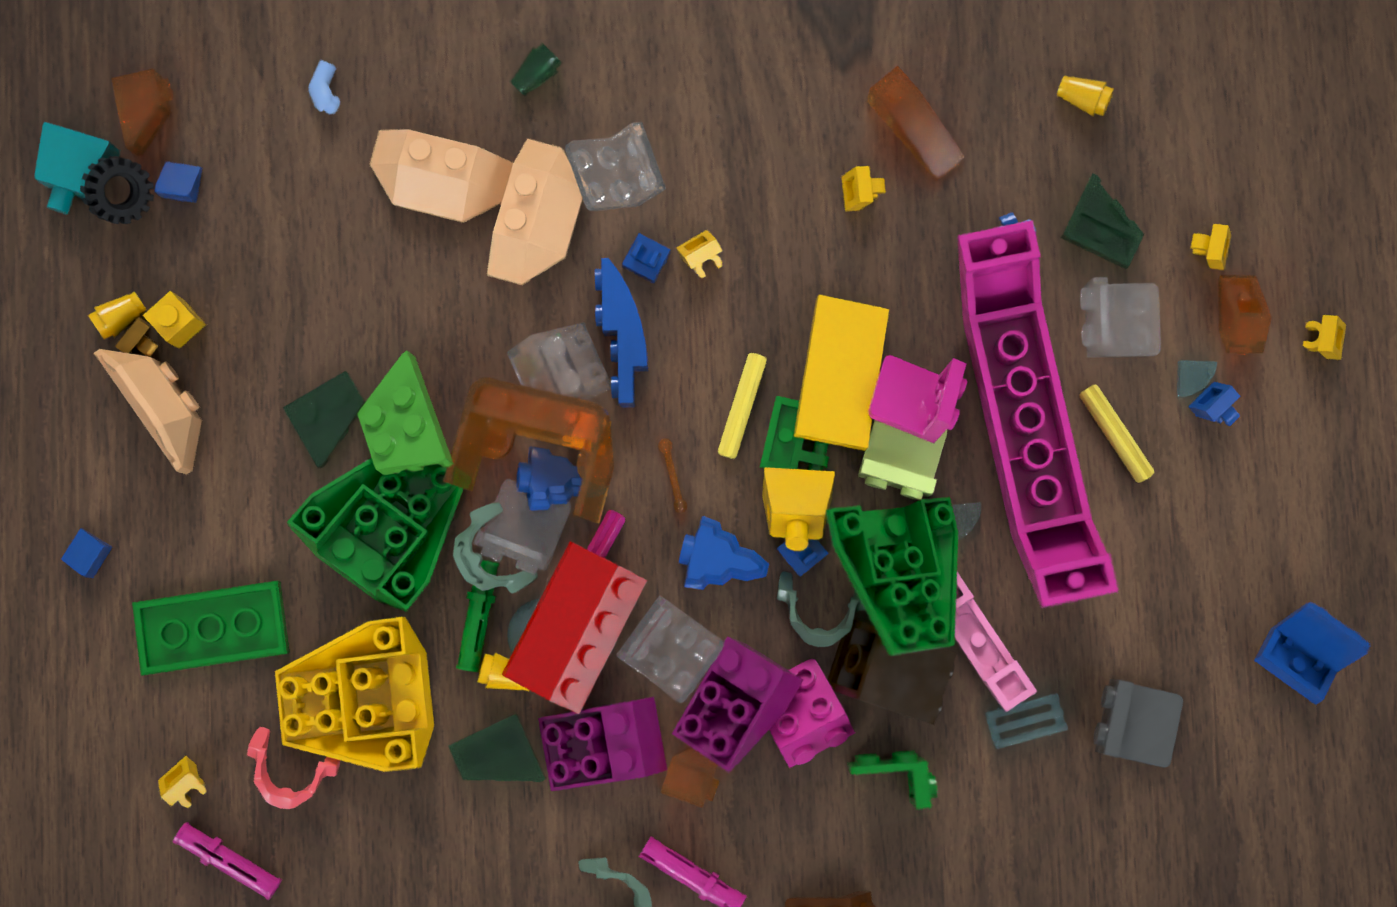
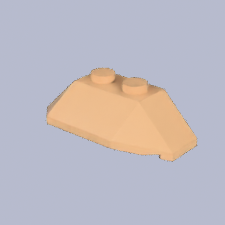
M409 129L379 130L370 166L394 206L464 223L498 204L501 205L513 162L478 146Z
M531 139L526 140L513 163L493 230L487 270L488 276L524 285L533 277L543 273L566 258L586 189L562 148Z
M103 349L94 352V355L103 365L176 472L187 475L193 471L202 422L196 412L199 409V405L187 390L182 393L175 383L179 377L171 365L166 361L161 363L148 356Z

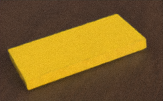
M824 295L817 296L794 437L862 451L868 449L872 418L868 414V409L880 373L889 309Z

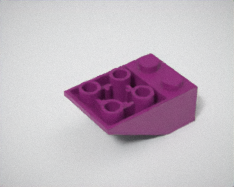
M727 636L672 734L727 772H731L785 713L803 679L749 645Z
M654 697L583 709L580 714L572 711L538 718L551 791L642 778L667 771Z

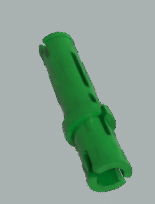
M482 560L481 568L487 573L496 576L500 563ZM472 585L471 591H467L466 598L469 599L458 663L456 664L457 669L480 672L479 667L491 603L496 601V596L493 595L494 588L482 591Z

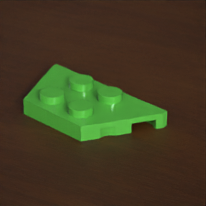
M405 351L357 413L375 469L383 475L396 474L403 470H424L425 465L439 464L442 467H449L454 464L416 358L409 351Z

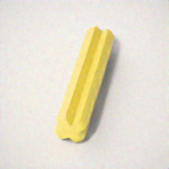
M756 353L748 354L718 448V454L731 459L737 457L767 361L762 355Z
M1095 384L1080 393L1081 400L1134 480L1140 483L1150 478L1154 474V469L1100 388Z

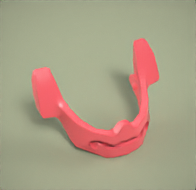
M259 727L248 745L247 755L256 760L254 775L256 787L267 803L283 809L295 808L311 798L324 777H335L341 763V760L326 757L324 762H319L313 782L304 790L293 792L290 788H277L271 782L268 775L266 759L270 730L265 727Z

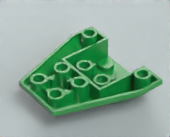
M370 458L312 493L287 521V525L317 558L378 602L407 612L430 583L465 487L467 476L452 465L442 467L439 464L425 465L424 470L419 471L403 470L400 473L383 475L375 469L373 460Z
M950 497L923 499L902 508L862 511L861 506H851L825 510L833 548L889 656L954 646L958 528Z

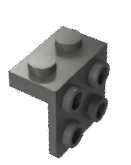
M1110 679L1109 685L1104 687L1102 693L1101 707H1104L1102 720L1097 723L1094 732L1095 752L1158 767H1168L1172 760L1183 705L1182 697L1178 694L1135 685L1132 682Z

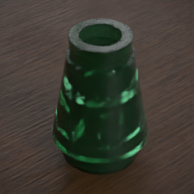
M543 43L537 48L533 46L510 82L526 96L529 92H532L559 73L557 69L562 62Z

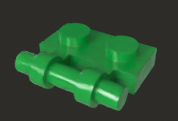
M776 395L760 468L797 469L798 462L808 464V470L823 471V468H827L829 457L826 456L828 443L814 441L812 452L801 450L804 439L794 437L799 406L798 400Z

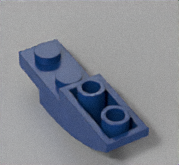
M601 258V269H595V290L602 291V305L595 306L596 327L602 326L604 336H617V340H611V362H618V376H611L612 398H618L620 408L635 407L634 371H649L644 331L636 304L624 279L609 258Z

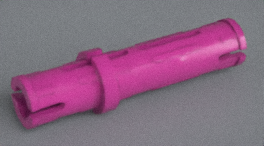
M188 822L183 824L173 840L174 844H178L201 858V864L206 867L211 864L236 881L264 896L268 901L272 898L282 879L273 876L250 860L222 845L223 840L215 837L212 839L192 827Z
M652 836L639 855V858L659 868V870L698 893V898L702 901L707 899L719 907H741L747 897L718 879L719 875L712 872L710 874L706 870L701 869Z

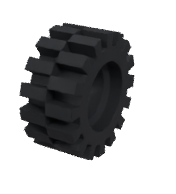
M117 156L103 157L98 159V164L92 163L88 167L91 170L89 174L84 173L82 179L86 180L85 186L80 185V192L85 193V197L82 198L83 203L90 207L88 210L92 214L97 215L98 218L114 224H129L132 219L137 221L141 219L140 213L142 211L148 212L150 209L147 206L148 200L153 201L154 195L150 194V189H154L153 182L147 179L150 177L149 173L142 170V166L137 162ZM115 176H122L130 186L129 197L120 204L109 202L104 192L108 180Z

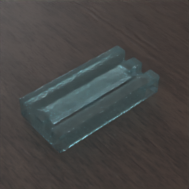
M1058 693L1021 702L1007 712L1003 708L985 712L994 748L1000 749L1068 730L1063 718V710L1059 704ZM1051 704L1052 710L996 725L995 718ZM1055 718L1056 724L1000 739L999 733Z

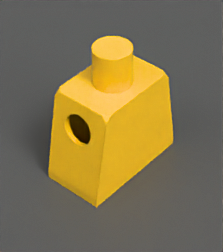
M764 467L762 496L769 534L773 537L786 538V547L793 551L806 549L808 539H821L827 521L825 510L830 508L835 472Z

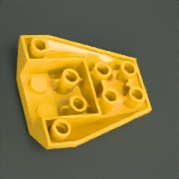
M406 617L368 621L275 671L282 745L384 772L422 767L434 729L427 653Z

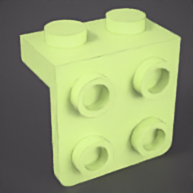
M874 420L868 449L865 450L858 477L865 478L864 484L878 489L886 490L887 485L901 489L900 495L911 499L922 500L923 496L929 497L933 494L937 481L934 479L946 439L947 429L935 443H931Z

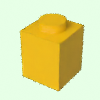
M169 291L143 315L166 342L179 349L206 325L184 299L172 291Z

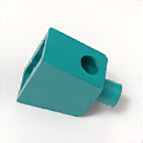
M44 122L35 169V180L52 189L46 207L59 213L68 214L74 196L85 197V193L80 192V185L85 186L86 180H83L82 176L84 173L89 174L91 170L88 167L92 163L98 164V159L103 157H119L121 150L110 141Z

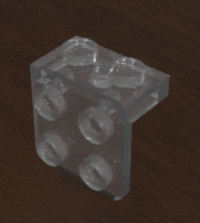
M642 122L631 123L610 138L573 140L565 145V151L582 199L589 211L638 207L666 190Z
M1093 277L1082 288L1080 302L1081 309L1085 310L1086 324L1082 327V344L1087 346V357L1156 356L1160 353L1159 288L1156 284H1108V277Z
M507 479L502 483L495 501L501 504L503 512L488 521L484 531L478 530L473 544L482 547L481 555L501 562L503 555L517 560L515 568L536 575L538 568L547 572L569 517L571 504L569 502L566 504H552L549 510H530L527 493L517 492L516 481Z
M659 595L616 656L651 680L674 700L682 703L694 691L708 668L717 659L718 654L724 647V642Z

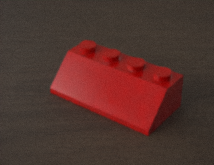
M570 541L501 675L555 704L580 714L647 580Z

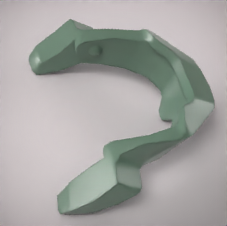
M495 502L470 512L471 525L455 538L453 557L459 571L468 583L482 591L504 586L513 594L527 587L538 578L535 569L531 568L513 575L495 576L481 568L483 558L481 554L474 553L472 550V541L475 534L485 527V523L503 512L501 504Z
M785 571L780 574L777 599L788 604L792 627L802 640L809 645L816 647L834 645L850 632L856 612L866 610L854 589L853 597L850 598V603L848 604L849 610L837 627L829 631H825L822 628L810 629L802 622L797 613L795 603L798 598L796 597L797 591L793 590V575Z
M591 858L579 861L578 864L581 872L596 874V878H603L604 880L616 878L626 883L634 892V907H652L648 889L631 874L611 870L608 867L606 858Z

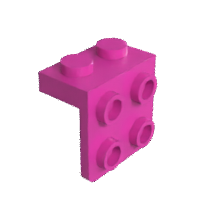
M892 355L886 356L882 361L868 409L869 416L874 420L935 443L946 429L952 430L957 422L959 409H956L955 406L957 400L962 397L967 385V379L963 378L966 363L953 358L939 375Z
M809 659L789 670L802 678L803 682L785 713L769 729L789 768L797 764L801 765L809 762L815 754L829 747L839 746L849 736L855 734L843 707L818 662L814 659Z

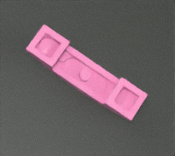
M957 572L955 641L1003 710L1007 712L1038 691L1017 660H1014L974 601L973 594Z

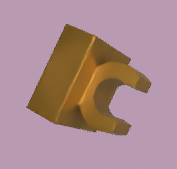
M138 317L115 347L123 353H130L135 347L144 355L150 357L159 345L144 335L151 325L141 317Z

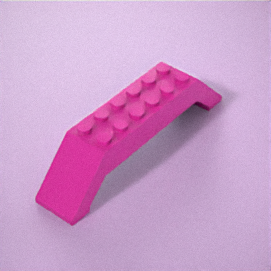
M1033 221L959 235L957 241L964 330L1011 537L1041 607H1047L1118 592L1110 554L1107 553L1091 517L1042 306L1039 263L1041 255Z

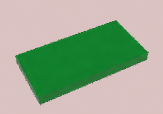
M278 580L132 602L141 676L290 653L281 581Z

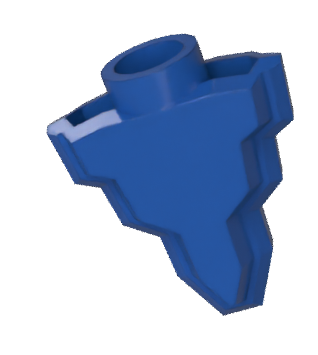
M530 446L528 463H518L516 490L517 492L527 493L530 510H549L552 504H566L573 496L589 497L605 491L606 476L589 467L574 466L566 457L552 455L549 449Z
M705 516L701 517L695 536L685 535L678 562L679 564L687 565L684 587L704 590L708 584L723 586L732 578L743 581L763 578L767 576L769 563L754 550L740 547L736 536L723 531L720 522Z

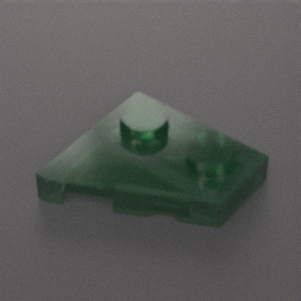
M1092 174L1060 238L1127 269L1141 243L1144 233L1133 220L1126 216L1125 209L1116 198L1113 200L1100 184L1102 180L1098 175Z
M344 371L286 405L283 409L317 468L321 469L329 461L328 457L338 442L342 441L349 431V425L353 419L358 417L357 413L366 401L349 372Z
M514 714L448 746L463 780L542 782L547 779L518 714Z

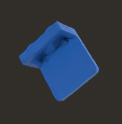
M1308 602L1270 629L1254 661L1316 705L1324 700L1337 672L1366 655L1370 649V644L1360 637L1356 631L1349 629L1331 616L1324 608Z

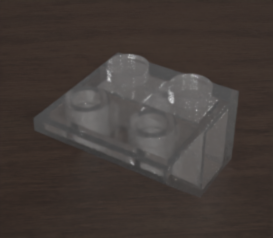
M584 322L533 334L507 352L535 418L564 411L611 389V382Z

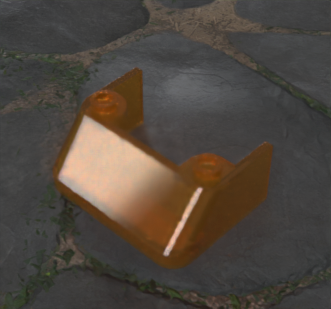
M483 377L476 380L468 391L452 448L451 458L454 464L447 467L443 482L473 492L482 456L491 459H501L507 456L513 448L516 435L580 450L577 471L583 480L573 515L599 524L614 471L611 421L607 410L595 402L494 378Z

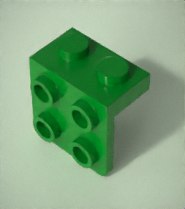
M914 750L892 752V759L881 760L877 753L855 755V762H847L848 771L851 775L907 771L909 799L916 809L932 808L931 798H937L935 775L928 772L927 761L921 756L918 757Z

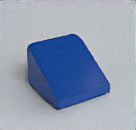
M165 162L155 185L154 193L161 198L196 203L202 167Z
M80 528L61 560L85 578H94L113 547Z

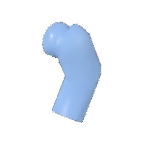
M320 60L309 84L308 91L316 109L333 114L340 105L339 97L332 95L329 87L336 67Z

